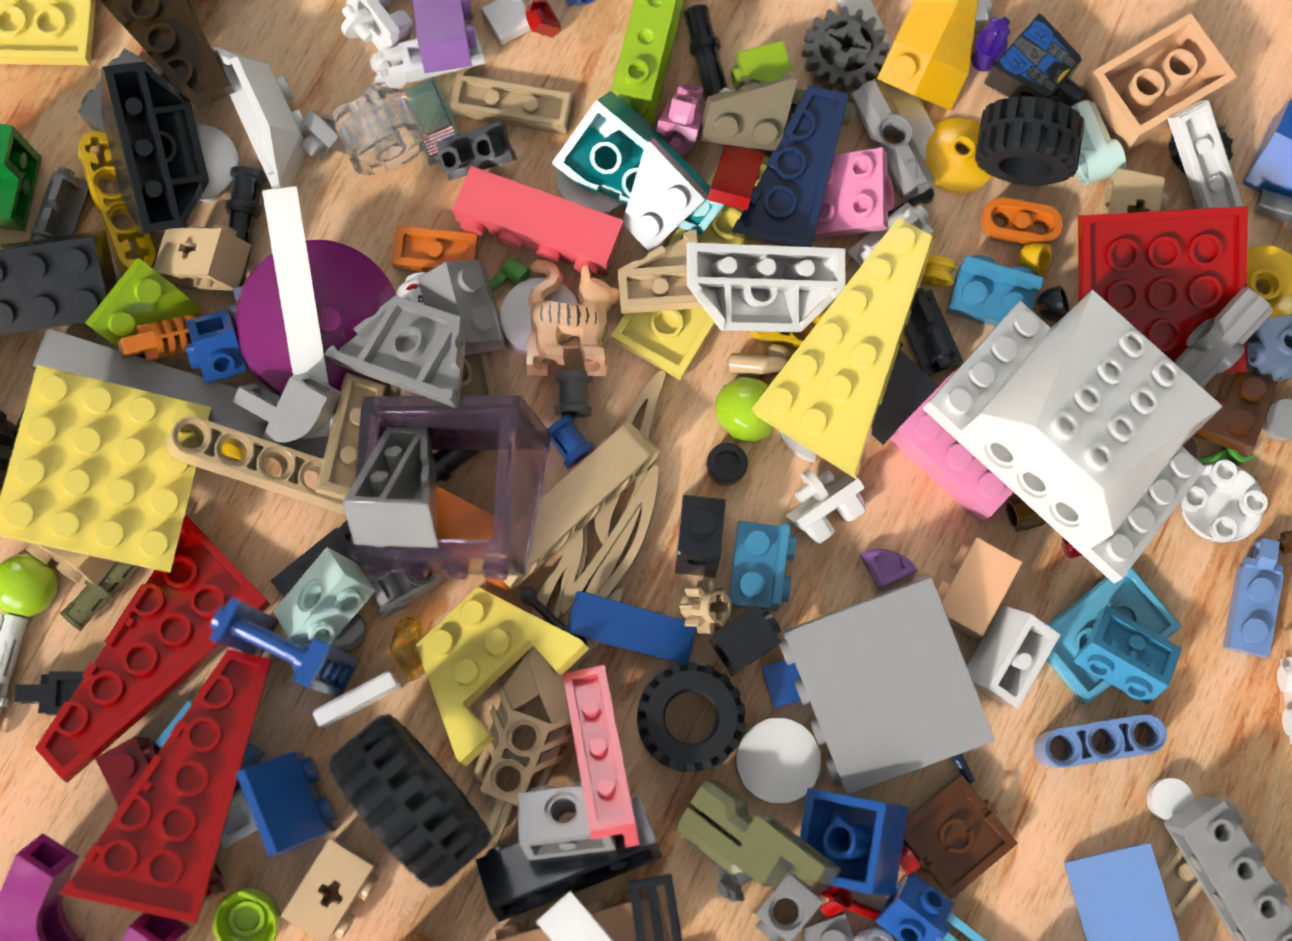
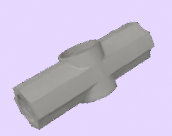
M874 79L862 84L860 88L851 94L850 99L855 103L856 111L873 142L872 149L883 147L887 152L888 173L902 200L912 199L923 194L933 187L935 180L912 138L913 128L911 123L900 115L883 81H875ZM894 136L899 139L900 143H889L884 137Z
M1243 287L1215 318L1203 322L1192 332L1186 342L1188 348L1174 363L1203 388L1216 373L1228 370L1239 360L1244 352L1245 347L1243 344L1274 312L1271 305L1261 295L1255 293L1250 288Z

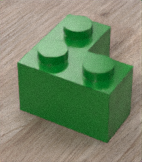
M0 124V228L25 232L42 156L13 125Z

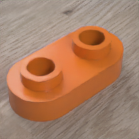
M999 197L991 200L985 206L980 216V226L984 234L993 240L1020 245L1036 242L1051 245L1062 231L1063 220L1060 213L1052 206ZM993 218H1002L1006 226H997ZM1033 224L1042 225L1045 233H1037L1033 228Z

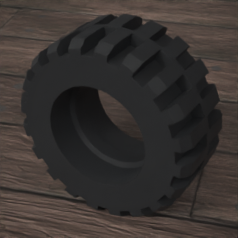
M391 714L378 716L332 755L329 769L334 775L335 782L342 789L344 796L356 809L355 811L366 822L379 841L381 840L388 848V851L403 864L404 868L411 874H414L427 887L443 886L488 847L491 832L479 816V813L434 757Z

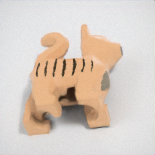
M548 260L533 262L530 267L531 271L546 275L547 279L530 291L528 298L531 312V332L526 343L527 375L548 376L549 363L544 361V358L555 360L558 365H565L564 349L580 348L587 376H606L608 358L605 357V349L602 348L608 330L607 314L619 302V290L610 287L603 279L591 277L588 265L581 269V279L578 288L580 304L545 301V298L557 291L563 281L562 271L555 263Z

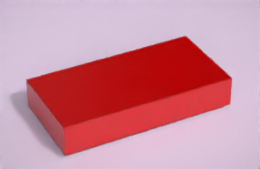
M725 145L710 187L708 200L748 210L762 165L764 152L746 147Z

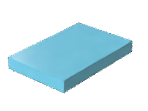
M1133 567L1130 568L1123 579L1116 583H1113L1107 577L1103 578L1046 624L1060 634L1047 661L1083 705L1090 703L1112 685L1099 677L1093 676L1074 662L1076 654L1088 642L1098 613L1106 605L1165 639H1168L1182 627Z

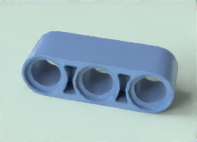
M1137 715L1050 729L1041 732L1036 737L1034 754L1042 765L1049 768L1073 767L1151 754L1159 751L1165 745L1167 730L1163 722L1153 715ZM1138 723L1142 724L1148 732V740L1144 746L1139 745L1134 738V729ZM1096 730L1101 731L1107 739L1106 749L1102 753L1097 752L1092 745V736ZM1055 736L1060 738L1066 746L1065 755L1061 760L1055 759L1050 752L1049 745Z

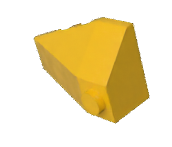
M914 0L877 79L951 111L969 73L978 0Z

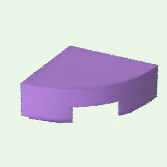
M876 548L860 554L879 591L918 571L908 558L893 551Z

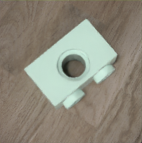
M326 547L273 612L289 640L301 646L304 644L310 646L313 639L316 638L330 645L372 596L375 589L357 563Z

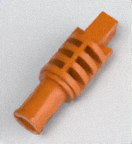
M184 315L137 326L138 334L121 338L117 342L121 358L145 355L146 361L149 362L187 353L185 345L192 344L186 320L195 317Z

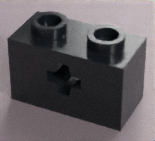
M756 605L713 633L709 643L730 675L734 676L773 650L781 642L777 635L781 632V628L768 610L761 613Z

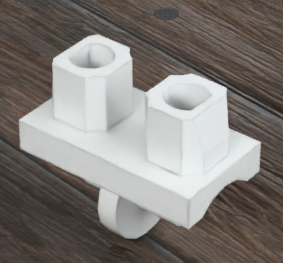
M347 0L346 7L342 10L346 19L341 26V31L348 39L361 37L365 43L372 40L378 50L383 51V49L397 46L399 41L408 37L411 33L413 22L405 10H399L390 15L387 13L385 8L390 7L392 0Z
M808 469L801 474L805 486L795 492L796 498L802 504L785 516L791 526L801 529L813 542L820 544L835 532L826 518V515L837 508L843 520L848 522L866 512L867 509L859 493L864 489V486L859 478L851 479L847 474L835 480L834 475L829 470L817 477Z

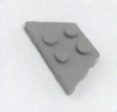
M395 295L382 305L374 316L366 318L353 328L358 335L339 350L332 345L326 350L324 356L332 364L457 408L461 397L468 325L461 316Z

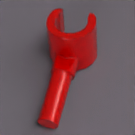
M832 886L821 892L822 896L830 900L820 906L821 911L828 917H833L844 910L852 913L855 912L874 920L879 915L880 910L852 899L849 889Z

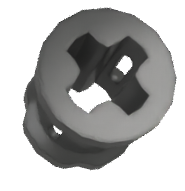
M584 370L558 371L556 373V381L560 382V403L555 407V415L564 417L572 414L574 418L591 416L592 408L588 406V383L593 381V376H587Z

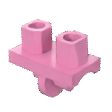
M682 82L678 87L677 94H674L673 98L669 99L658 120L656 132L661 133V136L679 155L687 153L692 149L699 135L705 110L704 107H700L704 88Z

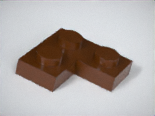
M1236 372L1226 400L1213 397L1223 407L1193 436L1252 455L1278 382L1248 372Z

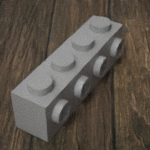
M1204 795L1164 822L1165 827L1234 941H1292V911L1285 901L1288 897L1287 892L1282 884L1268 873L1262 863L1265 860L1262 850L1252 839L1247 838L1239 825L1242 823V818L1230 802Z

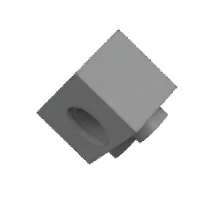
M581 781L572 787L554 788L551 786H538L533 788L531 792L518 793L519 844L528 861L616 850L615 835L592 840ZM564 813H576L570 821L558 823V819Z

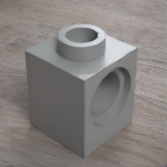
M787 873L779 887H771L752 911L760 918L755 927L772 941H778L780 937L785 941H793L823 902L792 875ZM782 898L792 899L796 907L794 917L788 922H778L773 916V907Z

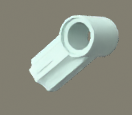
M1086 100L1072 106L1071 108L1076 109L1085 121L1079 165L1076 171L1079 181L1087 185L1111 177L1117 168L1126 169L1124 150L1118 140L1110 138L1096 102Z

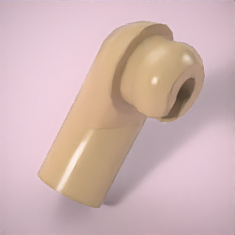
M773 344L768 347L767 356L733 352L730 356L729 370L731 373L756 376L779 373L788 362L789 350L783 345Z

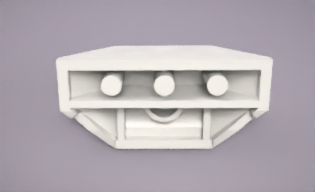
M217 46L213 47L235 91L230 94V97L272 188L292 187L306 155V151L301 147L304 141L302 134L309 132V130L302 123L303 117L299 109L293 112L290 110L287 100L293 98V95L284 76L275 78L270 65Z
M692 242L686 244L687 287L721 331L801 332L838 297L845 287V249Z

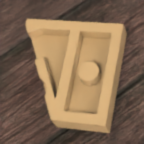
M696 229L685 232L683 239L666 248L660 246L649 252L644 259L634 260L618 269L621 314L703 308L687 287L686 244L689 242L698 243Z

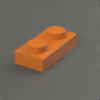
M397 225L392 266L394 269L429 272L446 261L476 260L479 243L478 234Z

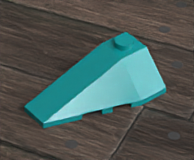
M611 91L596 100L552 162L583 189L593 193L601 192L618 199V203L627 206L645 145L655 138L708 195L710 191V186L656 132L646 119ZM707 197L678 227L688 231L696 229L697 234L701 235L724 205L712 202Z

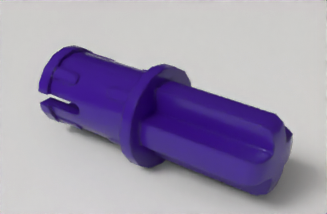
M996 16L992 17L986 29L977 36L976 50L972 54L971 62L978 71H990L997 58L1006 51L1008 45L1007 38L1011 32L1008 28L1010 20L1004 16L1001 20Z

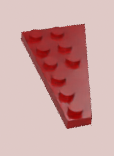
M187 515L183 520L171 572L154 570L146 584L140 585L105 639L106 645L94 663L90 662L82 677L84 679L70 701L64 702L35 747L42 758L66 783L72 780L225 646L210 640L214 632L211 629L212 620L223 604L228 605L233 597L262 612L270 606L268 600Z

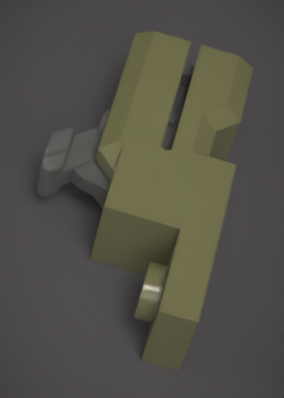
M707 779L699 787L690 802L695 806V809L687 807L676 826L677 832L712 858V861L718 866L720 881L717 882L719 893L731 902L744 901V893L741 886L746 884L751 878L761 886L779 887L791 868L790 871L796 877L809 885H814L815 882L832 884L841 870L839 866L774 817L756 815L752 819L748 814L747 802L720 781Z

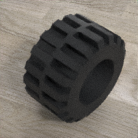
M1018 96L996 100L995 103L987 105L986 109L982 112L975 162L985 173L1010 183L1048 185L1066 181L1068 178L1073 177L1078 170L1084 132V118L1080 116L1076 109L1070 108L1069 105L1047 98Z
M688 662L683 665L676 664L654 676V679L644 689L637 710L638 732L646 750L665 767L680 772L705 771L724 762L739 745V740L742 733H744L746 724L744 723L745 705L741 702V694L738 688L732 685L729 681L730 678L726 674L719 673L715 670V667L710 665H698V662ZM686 692H694L706 697L713 705L716 713V723L712 733L705 740L695 744H687L675 739L668 731L665 723V712L668 704L673 698Z

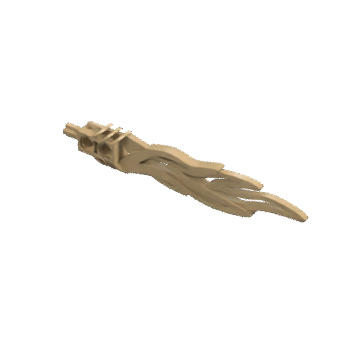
M665 370L656 373L644 386L623 425L628 422L634 424L637 415L647 403L640 432L648 440L665 382ZM609 436L605 437V438L601 441V443L599 444V446H600L604 441H606V440L609 438ZM653 465L649 471L647 468L636 479L635 490L630 497L627 508L610 535L611 521L622 492L595 516V531L603 546L585 570L588 550L587 524L564 544L558 566L543 584L537 595V599L548 609L556 588L562 579L557 603L553 614L559 620L561 615L564 618L572 610L576 591L585 592L586 590V593L621 602L623 591L622 589H617V587L636 561L653 516L658 491V465ZM641 512L640 523L634 541L625 558L616 569ZM533 607L532 615L545 621V618ZM588 639L587 646L590 649L566 672L580 670L581 665L600 642ZM534 646L529 649L505 685L502 686L501 684L498 694L501 699L499 708L496 710L493 704L490 711L493 723L489 732L495 739L481 752L473 774L476 783L482 785L480 792L489 795L481 819L491 832L489 843L498 846L513 806H518V793L530 792L535 777L541 774L537 787L547 785L553 767L562 763L565 754L558 756L560 748L569 743L573 733L566 735L568 727L571 726L563 675L561 676L558 672L555 674L553 667ZM540 696L551 724L515 710ZM525 727L534 729L537 735L535 745L529 750L517 749L514 744V736L517 731ZM491 754L492 761L490 763L486 776L483 777L482 773L484 767L486 765L489 755ZM506 768H516L521 774L520 785L511 792L503 791L498 782L499 775Z

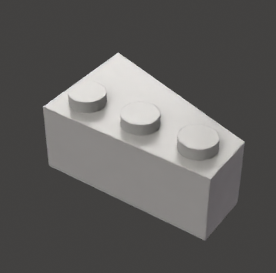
M387 427L343 500L354 545L438 548L437 473L427 428Z

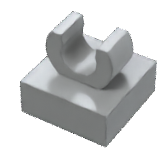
M310 110L302 120V123L312 133L304 139L301 147L311 157L316 155L319 159L323 160L330 153L331 149L346 154L355 143L328 115Z

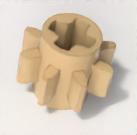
M698 581L697 587H686V594L682 597L679 605L681 615L685 619V627H697V633L713 634L714 627L726 626V620L729 618L732 609L730 598L726 594L727 589L715 588L714 581Z

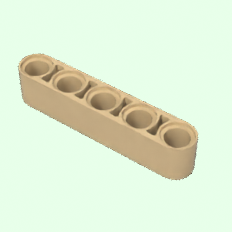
M192 416L182 418L176 422L167 436V450L173 458L180 462L346 515L343 500L315 493L316 490L309 488L305 484L304 473L306 471H313L320 475L323 462L321 458ZM183 430L194 432L199 438V447L195 449L183 447L178 440V433ZM224 444L236 446L240 451L241 461L237 463L226 461L222 457L221 446ZM264 458H274L280 463L282 468L280 476H270L265 472L263 468Z
M631 422L624 424L491 542L482 553L481 559L510 589L517 587L637 479L655 461L660 451Z

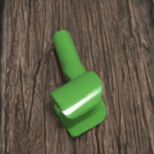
M515 258L508 259L501 267L500 273L490 280L492 291L503 285L507 280L515 286L526 281L531 275V271L520 260Z
M1223 447L1221 451L1196 459L1202 465L1216 463L1220 460H1228L1238 466L1252 460L1254 455L1242 457L1238 451Z

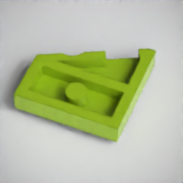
M137 258L85 324L118 348L117 342L121 338L138 334L136 327L139 325L184 315L193 316L199 313L202 308L147 263Z

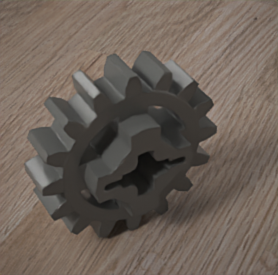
M843 6L839 16H836L829 9L826 12L825 21L818 17L814 19L813 30L807 29L804 42L807 44L803 45L802 57L808 58L805 65L806 71H817L814 78L816 84L825 79L828 81L827 89L833 90L836 85H841L843 93H848L850 85L854 84L858 89L862 84L866 83V79L868 81L877 80L878 71H881L885 63L889 44L882 42L886 34L885 29L874 30L877 20L875 17L865 21L862 19V9H859L855 16L849 15L847 6ZM842 49H848V52H843Z

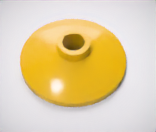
M960 117L948 118L934 125L936 131L927 142V158L924 159L935 180L934 185L951 193H969L984 186L992 176L981 170L975 162L980 124L971 119ZM955 146H964L968 150V154L961 155L957 153Z
M1258 245L1247 249V288L1261 295L1271 305L1274 312L1268 318L1292 315V255L1275 246ZM1255 283L1262 284L1265 287V295L1256 289Z

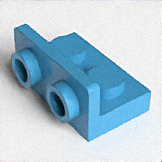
M984 255L965 256L958 267L946 312L997 326L1019 301H1022L1033 311L1037 292L1043 286L1044 278L1034 275V271L1026 267L1013 266L1009 268L995 264V260Z
M738 521L728 595L731 605L753 608L757 605L759 609L778 611L781 607V601H789L791 577L784 576L786 560L793 561L796 548V536L789 535L790 524L781 523L780 526Z
M1106 605L1098 613L1088 642L1076 654L1074 662L1093 676L1099 677L1124 691L1131 698L1145 704H1150L1169 687L1182 648Z

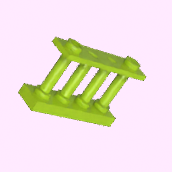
M634 0L611 92L618 93L619 97L642 115L652 127L685 0Z

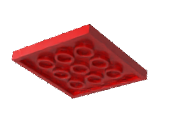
M1248 206L1078 215V303L1094 290L1174 362L1188 348L1186 342L1192 332L1203 322L1215 318L1243 287H1247ZM1247 341L1243 344L1245 348L1239 360L1222 373L1246 372Z

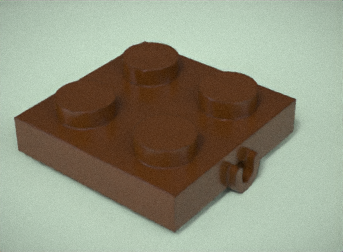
M958 774L907 817L904 836L905 844L910 847L920 861L919 865L924 873L929 872L951 899L1018 844L995 816L998 813L995 806L988 799L983 801L962 774Z

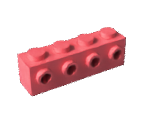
M470 166L453 207L456 222L460 224V228L464 231L478 234V236H482L483 233L497 237L498 242L512 249H520L521 246L536 251L535 254L543 260L557 263L558 260L574 265L573 268L581 273L583 266L588 265L591 277H595L596 274L607 277L624 234L622 219Z

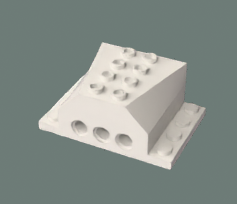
M1092 290L1052 328L1022 301H1019L922 409L1108 579L1116 583L1124 578L1206 469L1182 446L1223 406Z

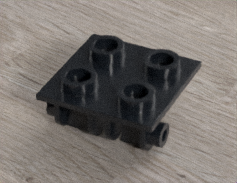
M901 341L899 342L900 348L882 403L878 406L872 424L871 435L882 445L894 435L897 429L939 387L934 380L900 350L903 347Z

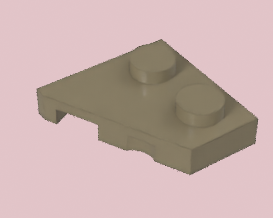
M795 73L781 74L782 79L763 85L755 82L742 86L735 92L725 91L708 96L699 131L700 140L774 152L783 137L798 81Z

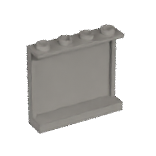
M929 573L912 578L913 582L795 627L791 628L790 625L784 627L785 639L780 640L781 642L779 643L787 665L795 663L801 677L794 681L803 705L811 703L817 717L810 720L814 735L819 745L827 743L832 756L831 759L826 760L829 773L834 785L843 784L847 795L996 741Z

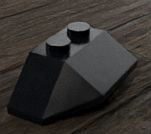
M145 61L103 66L101 68L103 125L121 198L141 234L184 227L210 182L190 100L167 80L155 73L154 69Z

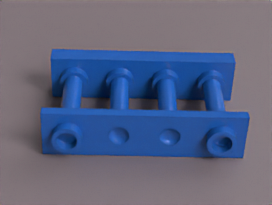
M233 597L228 605L223 604L218 609L211 623V629L214 632L210 640L256 656H261L263 650H266L293 663L292 668L296 670L292 680L310 689L336 697L343 695L361 661L316 638L313 639L310 646L307 644L301 646L273 632L279 621L278 619Z

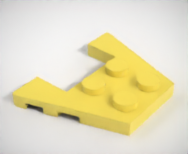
M478 586L416 644L455 756L465 766L495 739L469 709V706L532 646L538 650L561 676L590 649L579 638Z

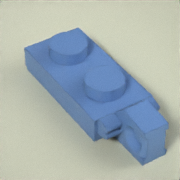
M1267 538L1255 540L1251 558L1244 557L1241 567L1236 569L1223 648L1262 658L1270 657L1284 577L1282 575L1283 565L1276 564L1279 554V541Z

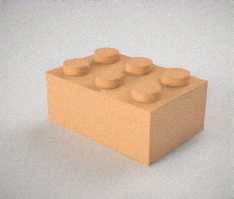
M1190 13L1092 71L1082 88L1087 91L1084 99L1096 102L1108 133L1113 139L1118 140L1126 154L1168 129L1170 125L1167 117L1200 100H1209L1211 103L1221 97L1237 78V75Z

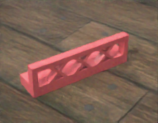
M605 665L565 672L563 680L591 838L593 840L624 834L626 847L639 845Z

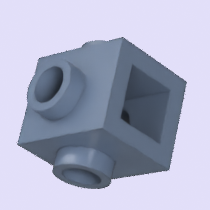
M1292 315L1267 318L1247 340L1246 358L1253 367L1255 375L1261 377L1272 376L1274 381L1292 378Z

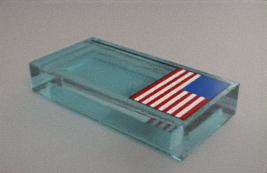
M434 77L398 92L429 166L440 162L437 154L439 149L437 142L459 135L456 124Z

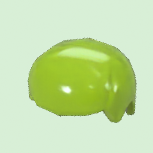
M739 377L725 384L716 396L715 414L718 422L735 441L758 442L771 435L775 428L754 415L752 407L768 388L759 379Z
M30 554L11 556L0 563V610L10 615L26 618L35 616L49 608L58 591V577L51 564H45Z
M243 888L231 892L222 898L213 915V933L218 941H274L281 929V911L275 899L264 890Z

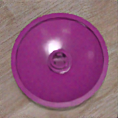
M305 240L323 352L325 354L326 350L332 345L339 350L358 335L353 328L366 318L374 316L382 305L395 295L397 296L379 266L360 251L334 241ZM272 253L261 261L246 279L237 301L235 327L238 344L246 363L265 386L281 396L289 378L293 376ZM324 356L329 386L339 391L346 373L381 382L380 380L332 364Z

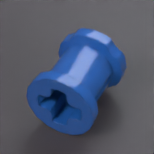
M572 414L560 418L542 434L544 440L551 441L565 459L563 464L567 469L581 462L595 450V445L592 441L587 442L574 425L575 418Z

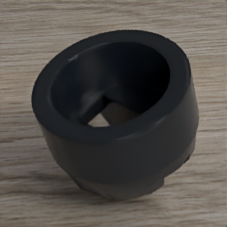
M1061 285L1043 291L1037 300V304L1046 303L1047 309L1039 312L1046 319L1058 320L1070 311L1066 293Z

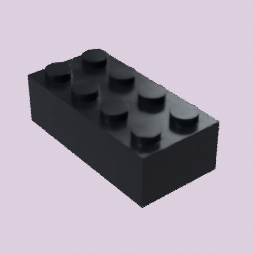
M102 230L0 245V335L85 323L117 284L106 231Z

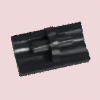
M505 120L437 142L439 148L437 154L442 169L447 173L449 181L466 176L470 166L485 170L517 160L508 139Z

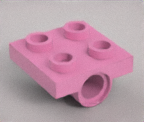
M883 147L834 155L814 240L888 230V211H892L894 208L895 197L893 183L888 175L887 152Z

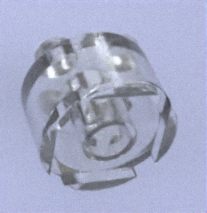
M385 82L370 85L365 90V95L351 103L342 104L333 110L332 117L335 121L334 127L354 170L361 175H375L373 168L385 166L387 172L397 169L416 158L423 151L424 148L421 144L423 139L428 142V134L407 92L398 88H389Z

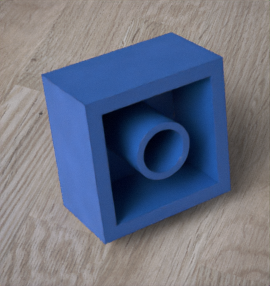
M808 788L800 838L841 868L832 884H824L871 895L895 896L909 807Z

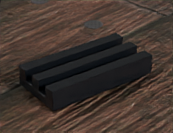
M672 873L628 880L637 941H646L638 889L647 888L655 941H664L656 886L659 885L665 886L673 941H682Z

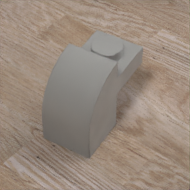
M303 373L289 378L281 396L255 382L240 386L232 402L245 409L244 414L249 418L261 423L269 422L262 436L263 438L274 442H290L320 430L332 416L342 392L307 373Z

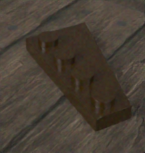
M100 0L198 110L235 92L188 0Z

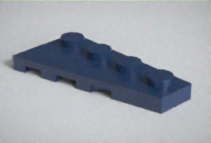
M808 86L785 129V134L770 157L760 181L754 188L748 210H744L731 231L732 236L776 246L812 247L848 101V93Z

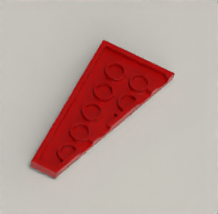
M231 649L226 651L197 693L198 696L182 719H179L170 732L171 735L158 754H155L114 813V817L98 841L94 842L71 880H68L59 894L198 924L237 788L238 778L236 772L242 770L271 668V659Z

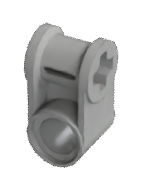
M416 549L366 575L375 589L373 595L380 607L378 611L381 618L391 616L412 604L414 600L438 588L446 578L447 569L443 560L427 549ZM425 559L432 560L434 563L432 576L426 580H418L415 574L418 563Z

